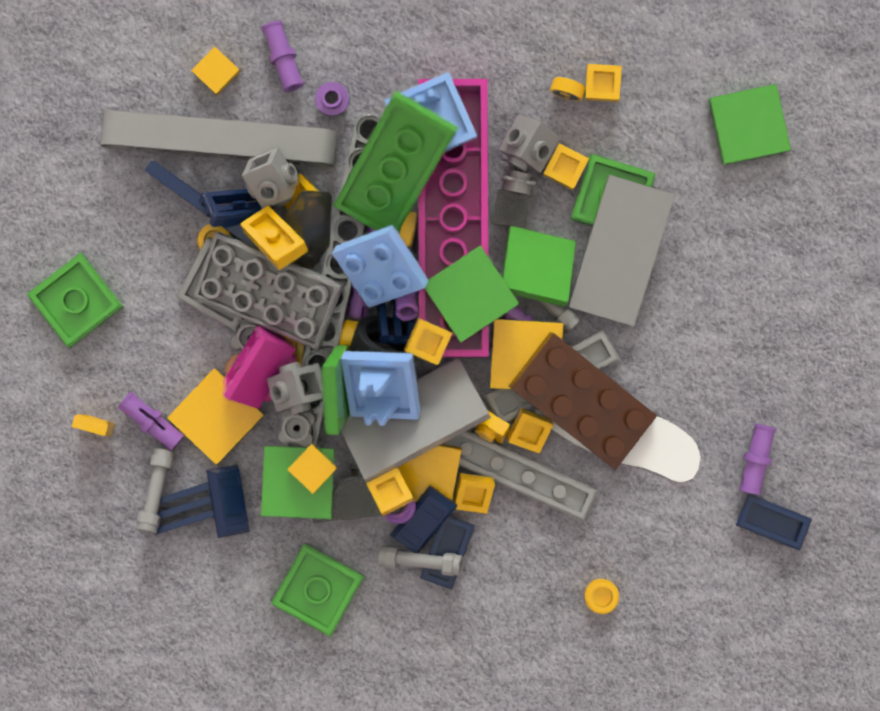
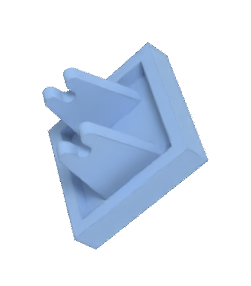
M449 72L401 92V94L459 127L445 152L477 138V134ZM391 97L384 100L386 106L388 105Z
M393 225L337 245L332 252V255L368 308L422 290L429 281Z
M344 351L341 357L350 417H364L365 425H370L373 420L378 419L379 426L385 425L389 418L418 420L421 408L412 353Z

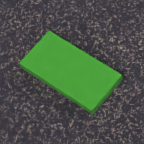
M395 91L333 206L375 231L393 225L398 232L459 127Z

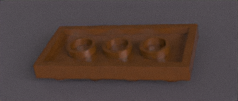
M552 332L548 334L508 386L615 470L657 417L655 413Z

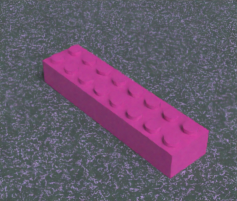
M418 79V85L431 79ZM452 79L477 134V138L444 152L418 197L419 266L428 280L480 245L488 256V79ZM419 290V318L452 333L442 358L489 357V325L460 343L426 290Z

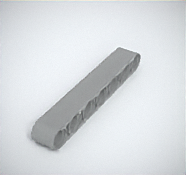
M105 110L103 111L100 146L119 150L246 161L279 147L287 162L293 165L334 167L338 132L331 129Z

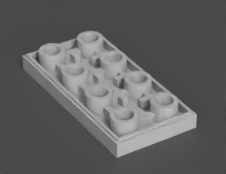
M608 175L568 307L635 326L676 194Z
M217 232L210 246L194 297L318 350L322 346L344 284L292 262L279 270L259 248Z
M459 358L417 379L421 408L418 420L389 418L385 425L379 426L378 419L373 420L370 425H365L364 417H348L341 432L366 482L413 460L491 418Z

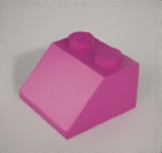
M257 324L223 379V396L229 400L258 409L264 401L269 403L272 399L267 378L280 374L279 367L295 362L297 356L293 354L295 351L294 343L272 330Z

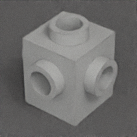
M518 114L499 150L509 157L507 163L513 168L524 173L527 169L541 173L561 137L541 121Z
M279 147L250 158L242 174L248 193L253 199H257L262 209L268 205L279 207L288 203L293 198L299 181L295 167L287 162Z
M299 362L287 364L278 368L280 374L267 378L270 397L273 400L276 412L290 409L292 415L312 409L311 402L323 399L322 373L319 363L300 367Z

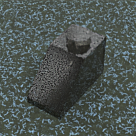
M301 191L282 218L307 246L308 252L292 262L306 269L313 268L329 247L332 208L330 192Z
M359 468L350 469L351 476L343 477L333 490L332 519L313 518V523L382 515Z

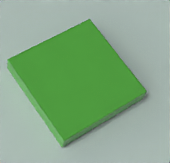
M777 84L712 97L708 100L722 166L786 153L791 150Z
M590 154L570 220L593 226L608 175L652 187L656 173Z
M510 226L507 231L501 277L513 295L565 307L569 302L576 241Z
M481 245L430 278L424 288L460 343L519 305V302Z
M81 252L27 293V296L68 348L75 346L124 308L123 304Z
M336 345L322 367L324 422L327 435H339L350 415L341 364V357L344 351H349V345Z
M264 446L261 516L332 519L334 472L312 494L287 470L308 447ZM317 448L334 464L335 449Z
M304 543L271 604L331 637L365 575Z

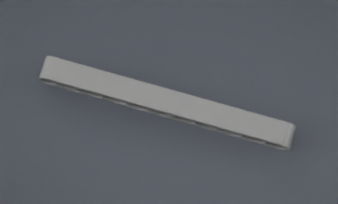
M366 114L356 121L341 190L355 162L368 142L367 139L361 136L362 129L367 125L376 126L380 119L379 116ZM337 208L322 271L323 276L344 284L341 291L343 301L338 307H335L330 321L336 329V334L330 341H323L321 348L318 350L306 345L301 367L310 365L311 360L316 356H324L328 359L336 345H339L342 327L347 318L352 283L345 273L337 274L333 272L332 263L335 258L332 252L337 245L350 241L343 240L339 236L340 228L343 225L352 223L357 226L358 233L354 239L365 235L367 225ZM321 399L320 404L316 408L298 413L303 415L309 412L314 415L315 424L312 425L313 440L311 444L316 448L319 445L324 422L323 399ZM297 442L284 444V446L303 447Z

